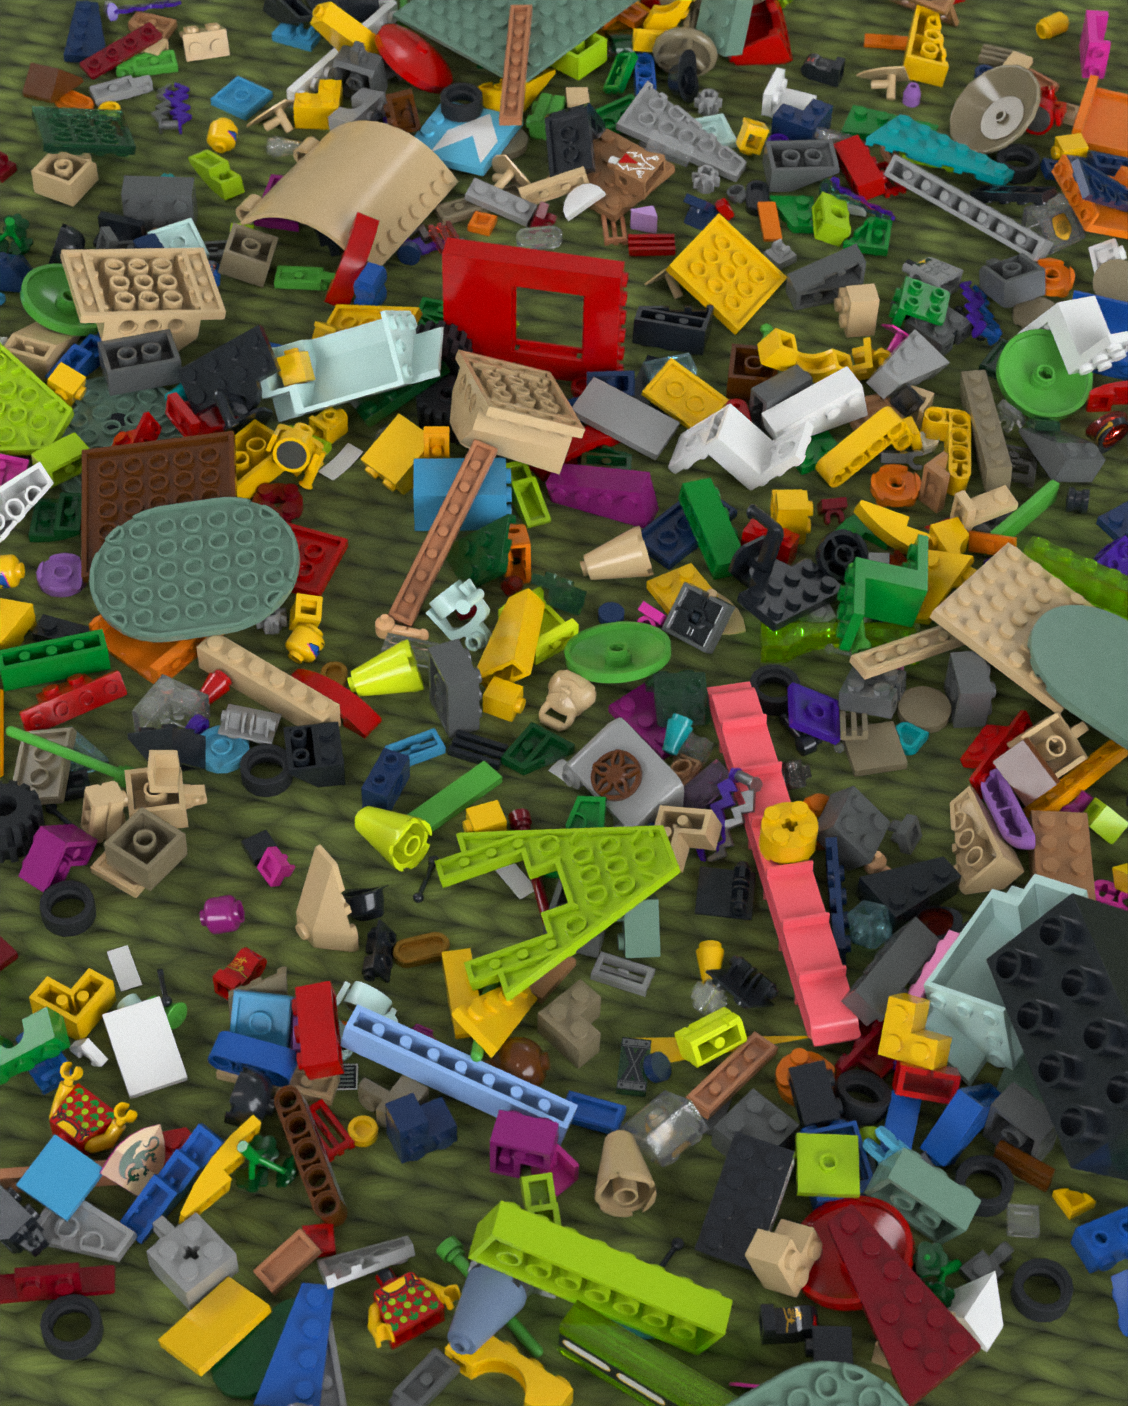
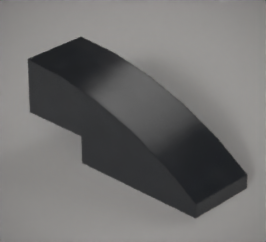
M264 0L263 11L276 21L295 24L311 22L313 12L301 0Z

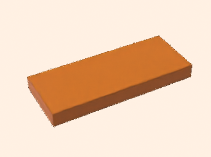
M865 33L864 47L906 50L908 36Z
M757 202L763 242L782 240L776 202Z
M972 530L968 532V551L995 555L1008 542L1017 547V537Z

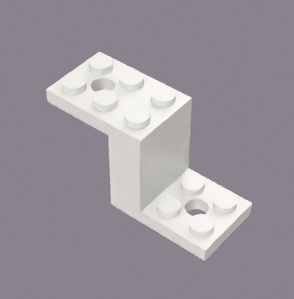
M1095 296L1058 302L1019 332L1022 333L1032 329L1051 330L1069 375L1079 373L1082 376L1095 369H1098V372L1105 371L1112 367V362L1125 358L1127 356L1126 352H1128V331L1110 334Z
M730 403L680 434L668 469L676 474L683 469H689L694 462L699 459L703 460L710 455L739 482L752 491L759 486L766 485L772 478L782 476L786 470L793 466H799L805 460V452L811 442L814 426L806 420L772 441Z

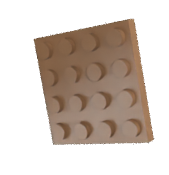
M606 129L598 139L593 140L596 172L587 174L589 183L599 186L606 195L588 208L600 215L604 214L606 218L616 222L642 199L615 184L614 171L607 168L608 161L611 156L622 159L629 149L648 150ZM665 160L666 173L653 190L675 173V165Z

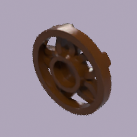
M615 749L614 751L607 752L594 762L592 766V787L600 797H606L608 801L627 799L640 786L642 780L641 765L627 751ZM619 756V764H616L615 762L617 760V757ZM625 757L631 759L634 764H625ZM609 759L611 762V766H609L608 763H605ZM600 767L607 768L606 772H601L599 770ZM597 775H599L600 777H602V779H600V781H599L598 784H597ZM636 775L632 786L629 788L628 779ZM608 782V785L602 789L604 784ZM624 785L625 792H623L619 787H622ZM613 787L619 793L618 795L606 794L609 791H611Z

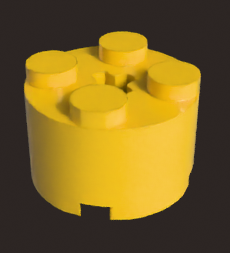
M782 802L765 809L761 820L759 849L762 856L769 862L770 859L778 863V865L809 861L811 855L814 854L819 825L816 816L808 809V805L805 802Z

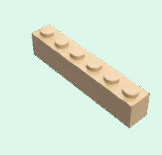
M222 635L208 636L197 646L199 668L207 673H213L215 670L222 671L231 679V687L274 713L282 714L281 717L296 726L337 721L339 727L341 726L340 705L226 637Z

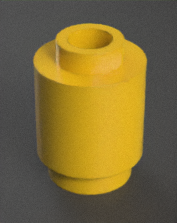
M1058 11L1042 18L1036 24V32L1041 39H1051L1068 30L1069 19L1065 14Z

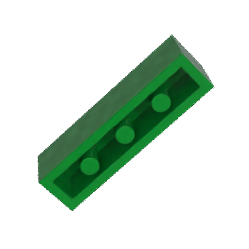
M711 478L682 483L678 500L713 580L733 576L728 569L733 555L741 545L738 540L737 529L732 527L729 520L728 509L723 506L720 500L718 487L714 486Z
M103 629L0 650V674L4 692L67 679L71 675L78 673L91 674L111 669Z

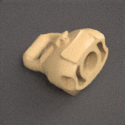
M567 669L558 670L548 683V696L538 714L540 723L557 732L567 730L573 724L576 716L581 715L582 712L591 707L595 702L597 696L595 686L589 680ZM552 708L557 713L567 716L566 722L564 723L546 714V712Z

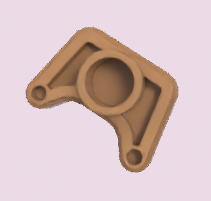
M678 753L677 756H673L674 762L670 768L680 778L684 786V794H686L703 773V766L699 760Z

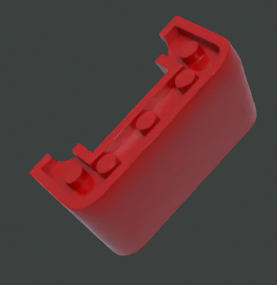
M764 0L752 6L742 55L727 56L730 63L734 62L736 66L782 65L793 61L786 20L778 0Z

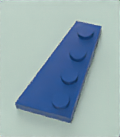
M301 1284L255 1399L254 1406H288L293 1403L321 1406L334 1287L328 1289L324 1284Z

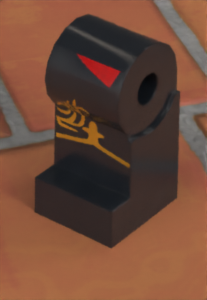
M773 1304L760 1305L758 1321L761 1345L805 1342V1338H810L812 1326H819L818 1311L814 1306L800 1305L790 1308H774Z

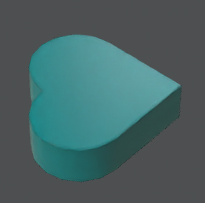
M902 722L896 726L904 754L907 756L916 754L929 737V732L912 723Z

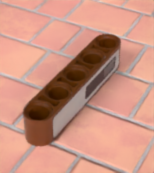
M289 1085L283 1086L275 1093L274 1104L312 1208L323 1223L333 1224L334 1227H338L347 1219L348 1211L309 1105L297 1088ZM296 1100L292 1107L286 1108L290 1101ZM306 1125L303 1132L296 1134L299 1127ZM316 1152L313 1158L305 1160L309 1153ZM326 1178L321 1186L315 1187L319 1179ZM336 1204L335 1209L331 1213L325 1214L327 1207Z

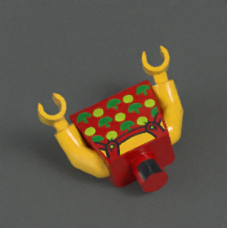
M72 1062L63 1063L60 1068V1074L64 1081H61L58 1086L49 1115L52 1134L57 1135L85 1156L111 1149L126 1128L125 1123H131L136 1120L137 1112L129 1110L125 1115L126 1110L130 1106L128 1103L120 1102L113 1110L79 1083L74 1086L73 1081L79 1080L83 1076V1069L76 1066L74 1073L70 1075Z
M391 1268L381 1270L375 1276V1280L381 1288L373 1293L374 1303L371 1304L368 1311V1330L375 1339L376 1347H381V1342L388 1340L391 1349L394 1350L444 1322L443 1304L446 1305L448 1310L454 1308L452 1302L459 1300L461 1296L459 1287L455 1284L444 1287L428 1279L418 1278L413 1272H408L397 1278Z

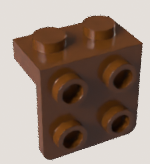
M412 88L386 94L387 104H384L383 107L388 124L407 133L421 130Z

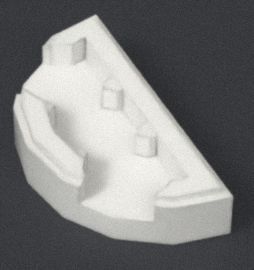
M582 184L574 188L564 202L563 211L566 219L570 221L603 198L606 193L594 184Z

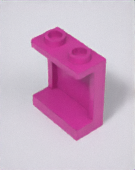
M1086 10L1079 44L1082 78H1089L1090 75L1099 76V79L1104 78L1111 42L1104 40L1109 17L1108 11Z

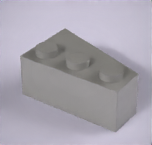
M915 329L894 349L866 383L879 396L886 399L895 395L906 383L910 386H916L926 379L934 378L950 362Z

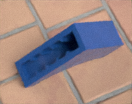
M991 1083L958 1089L920 1149L926 1151L931 1162L937 1166L945 1167L955 1164L969 1143L985 1127L990 1106L1000 1096L1001 1092Z

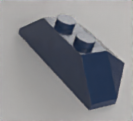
M0 252V291L20 293L25 276L33 270V267L23 255Z

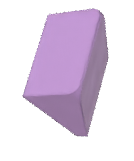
M654 206L631 209V229L647 233H657L658 216Z

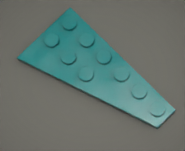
M898 115L867 136L865 145L873 147L874 143L885 146L884 151L893 153V151L904 152L907 158L941 168L942 164L954 168L953 172L962 174V172L972 173L975 179L993 185H1006L1013 179L1015 171L1009 169L1007 165L997 163L989 159L987 155L977 153L969 149L967 145L960 144L950 139L949 136L940 134L929 126L912 120L907 115Z

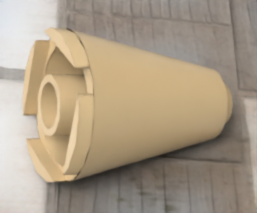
M640 526L633 527L583 555L584 561L580 562L584 577L589 575L590 580L649 577L654 575Z
M623 1130L611 1132L604 1140L594 1192L595 1201L600 1205V1209L614 1217L633 1216V1211L641 1208L643 1213L655 1203L657 1196L656 1185L634 1136L630 1132Z

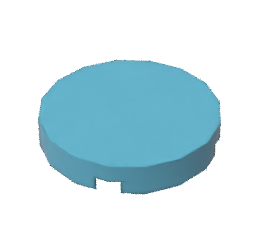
M220 725L208 728L200 734L206 736L205 770L217 774L238 770L242 756L249 750V740L233 739L226 735L218 734Z

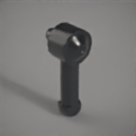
M788 712L780 714L779 720L795 739L796 750L804 757L816 752L818 745L823 741L789 727Z

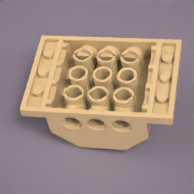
M204 248L61 250L60 258L80 323H96L102 341L170 329L177 351L197 339L201 320L225 319L226 311Z
M458 350L455 359L460 370L452 390L450 425L459 443L464 447L470 448L474 439L497 448V455L560 474L572 438L582 439L585 428L551 372Z

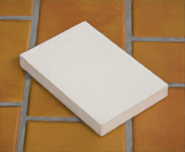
M160 996L102 1015L130 1099L188 1080Z

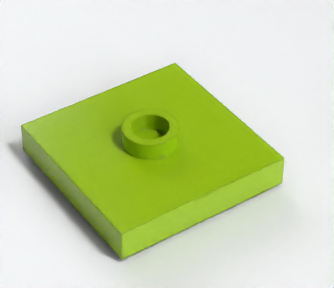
M797 1133L795 1136L797 1196L859 1198L858 1135Z

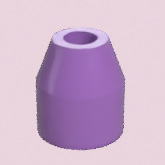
M911 82L903 92L902 102L907 107H916L920 104L921 91L917 83Z

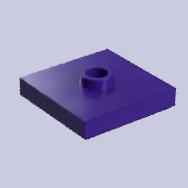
M792 682L787 688L789 727L836 745L841 740L839 700Z

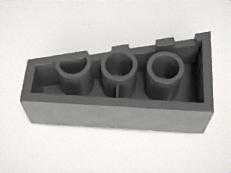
M917 917L913 918L887 938L884 943L885 946L876 953L875 959L864 969V974L856 980L841 1002L866 1026L876 1019L881 1022L885 1019L889 996L907 992L904 987L907 983L912 984L922 974L919 968L922 964L924 965L931 960L940 939Z

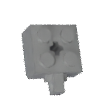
M194 1213L176 1227L163 1216L152 1223L154 1226L153 1230L160 1239L146 1251L149 1265L155 1275L189 1311L228 1276L233 1277L239 1272L236 1253L197 1213Z

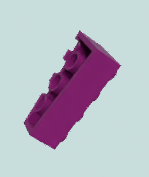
M563 463L560 474L551 472L546 481L551 502L633 526H640V528H645L654 521L659 510L650 472Z

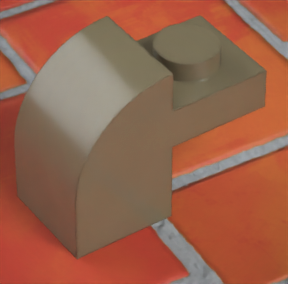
M405 1075L399 1078L390 1091L365 1077L358 1085L359 1102L365 1109L372 1112L376 1111L377 1125L386 1128V1103L410 1093H414L420 1105L429 1102L428 1087Z

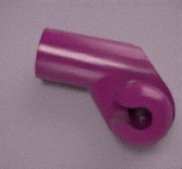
M1082 790L1073 802L1063 806L1059 812L1083 813L1093 800V797Z

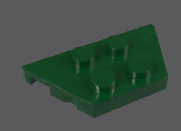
M507 514L453 543L446 560L458 580L460 579L464 583L470 578L477 588L507 572L508 554L512 545V540L508 539L510 523H516V515Z

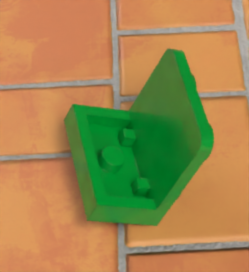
M906 276L901 288L896 287L892 301L895 303L892 304L888 317H891L890 324L900 328L905 316L909 315L942 326L947 313L950 292Z

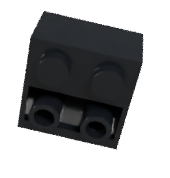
M338 721L284 727L290 775L318 788L346 785Z
M163 724L161 729L141 727L139 732L128 733V740L147 761L149 750H177L181 771L206 769V736L195 734L194 729H178L176 724Z

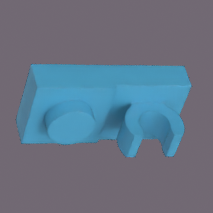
M281 22L272 33V41L309 52L321 40L320 33H316L313 26L306 30L303 28V23L295 26Z

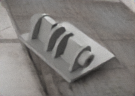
M228 704L226 711L222 710V722L218 734L226 735L233 739L251 740L258 744H272L282 714Z

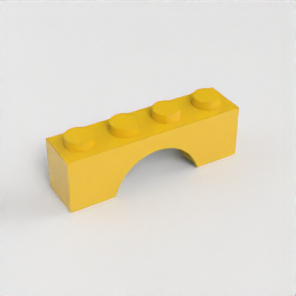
M676 0L667 5H654L643 23V29L666 31L678 27L679 21L686 18L691 1L695 2L696 0Z
M777 328L757 344L762 365L783 372L797 364L811 375L813 383L821 381L846 366L854 374L851 355L833 348L816 354L801 353L797 350L795 335Z
M958 517L930 525L929 550L957 554L966 552L969 533ZM967 567L961 575V581L953 588L957 589L977 570Z
M492 1336L474 1354L464 1355L455 1352L451 1348L450 1343L445 1347V1355L460 1366V1373L471 1380L489 1372L503 1373L514 1378L521 1385L525 1393L524 1406H571L573 1403V1388L565 1378L550 1374L539 1361L534 1358H526L508 1341L502 1342Z

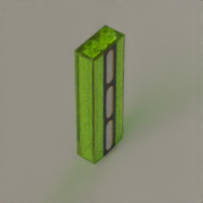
M578 1299L560 1323L559 1354L644 1406H724L738 1398L735 1394Z

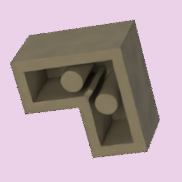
M580 979L538 1012L537 1032L578 1069L600 1052L601 1033L591 1023L600 1017L601 996Z

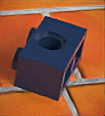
M386 748L382 750L361 788L362 808L372 806L389 811L393 809L410 778V759L408 755Z

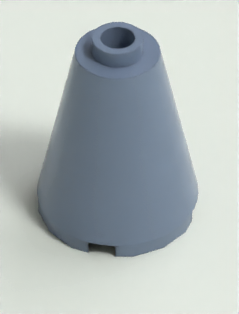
M483 1264L480 1267L475 1268L473 1266L471 1268L447 1335L450 1346L455 1352L462 1355L474 1354L522 1310L527 1299L526 1292L522 1285L518 1288L512 1282L513 1277Z

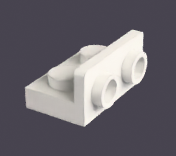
M1115 238L1088 247L1094 274L1101 264L1109 260L1127 259L1123 245L1118 246Z

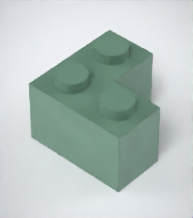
M653 893L617 920V922L622 923V933H617L618 950H623L625 958L660 957L659 902L656 894Z

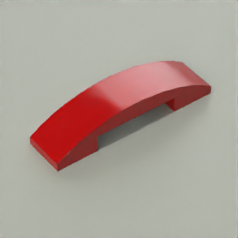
M359 212L356 213L349 232V239L324 302L336 306V304H350L354 295V282L365 268L377 233L379 220Z
M1128 380L1105 384L1091 390L1086 404V412H1110L1112 405H1128Z
M590 425L585 426L582 439L572 438L564 463L598 446L601 449L604 445L613 447L619 444L620 441ZM528 465L529 469L543 482L549 478L550 471Z
M297 669L290 675L340 705V718L343 719L344 727L364 739L382 722L381 717L368 704L336 681L305 669Z

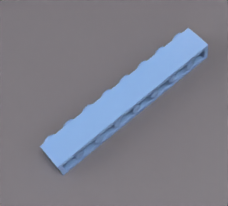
M358 1004L344 1028L340 1046L496 1118L499 1110H513L526 1116L535 1118L545 1117L559 1123L558 1144L561 1146L573 1120L577 1104L483 1061L474 1062L470 1055Z

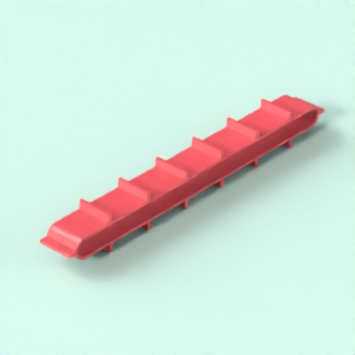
M750 681L707 687L710 713L719 740V752L723 753L728 773L731 768L739 767L751 776L759 777L763 782L761 790L756 792L755 812L743 814L745 819L744 827L748 837V849L752 850L762 883L763 899L767 900L779 940L778 949L779 952L782 951L795 993L794 1003L795 1005L798 1004L807 1036L812 1040L814 1047L857 1040L861 1036L859 1019L841 1002L850 990L846 978L847 967L842 965L829 924L830 914L825 911L813 873V860L778 865V863L771 859L770 862L766 860L759 849L761 820L765 809L778 803L791 802L781 772L782 762H778L766 724L767 715L763 714L756 690L751 686ZM738 782L736 786L739 791L733 793L734 801L737 800L738 806L745 804L741 792L749 789L748 786Z

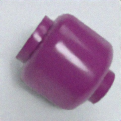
M232 895L209 898L204 904V909L200 910L201 924L203 927L207 926L212 934L237 931L245 919L242 902L236 900Z

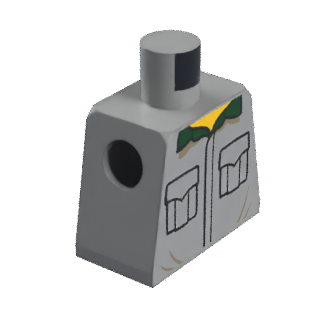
M927 257L917 263L907 259L902 267V271L908 274L910 278L949 291L950 295L958 291L963 274L962 269L932 257Z

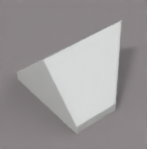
M996 1271L954 1289L955 1298L952 1300V1306L947 1308L949 1311L956 1313L955 1318L981 1345V1349L988 1352L1003 1328Z

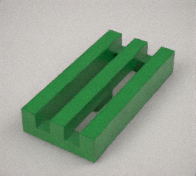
M635 52L617 53L602 89L606 94L611 92L613 94H617V92L620 94L624 93L638 59V55Z

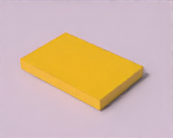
M673 358L668 360L641 393L643 397L680 422L687 429L724 408L729 401L728 398Z
M228 1276L159 1338L158 1342L164 1350L202 1377L272 1311L269 1304Z

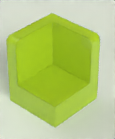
M1096 797L1083 812L1088 815L1089 828L1110 844H1114L1128 827V822Z

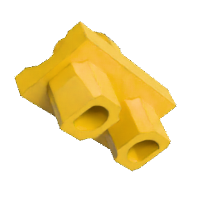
M871 337L863 338L864 346L852 348L853 360L857 364L853 365L854 374L859 381L870 379L876 372L877 367L879 368L891 354L884 348H878L876 351L873 350Z

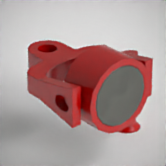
M1049 86L1041 87L1042 97H1040L1038 110L1034 120L1026 129L1030 134L1043 135L1047 133L1055 121L1056 126H1061L1067 113V103L1058 101L1057 96H1055V86H1050V89Z

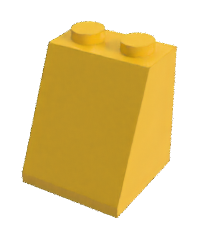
M398 414L362 456L361 461L366 466L365 472L374 479L380 477L383 480L382 484L390 491L398 490L405 495L414 487V459H424V431L401 414Z

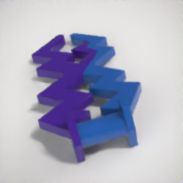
M971 281L961 282L959 286L964 290L962 294L971 302L966 303L964 307L970 312L966 318L974 326L971 333L972 337L983 336L988 339V345L991 346L999 340L1003 332L999 328L1000 325L993 320L995 316L986 308L991 304L986 299L988 296L977 285H974L971 289L969 287L972 284Z

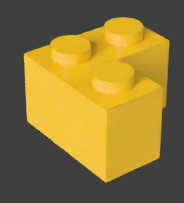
M320 79L318 94L307 92L295 93L293 106L295 128L329 130L328 117L339 107L343 106L342 80Z
M772 490L770 503L771 518L778 522L782 528L800 534L798 544H805L806 534L811 532V520L808 516H813V501H808L807 490Z
M90 968L71 989L47 976L29 997L33 1013L49 1007L61 1014L64 1018L68 1036L75 1040L85 1039L102 1019V1015L106 1014L117 1001L113 980Z
M906 993L889 996L878 1055L929 1070H936L947 1066L952 1037L925 1029L931 1000Z

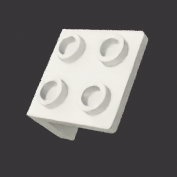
M776 68L763 93L761 115L773 118V114L783 103L804 110L813 98L816 99L817 96L786 88L787 79H784L785 69Z

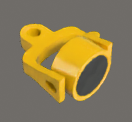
M296 423L294 428L278 424L266 451L271 452L274 446V461L281 469L291 473L300 472L311 462L303 480L299 481V484L305 489H313L312 483L326 455V452L323 451L324 445L312 437L314 430L305 423Z

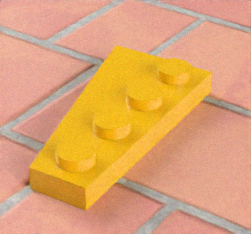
M502 986L458 1006L451 1016L492 1058L538 998L528 987L512 1000L507 1001Z

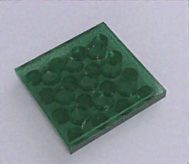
M32 106L31 115L42 150L47 153L59 154L60 152H69L73 155L92 153L96 156L115 154L119 157L135 155L136 145L122 110Z

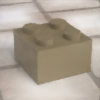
M233 223L218 273L263 287L278 237Z
M143 807L132 815L104 843L107 864L149 891L188 854L185 833Z

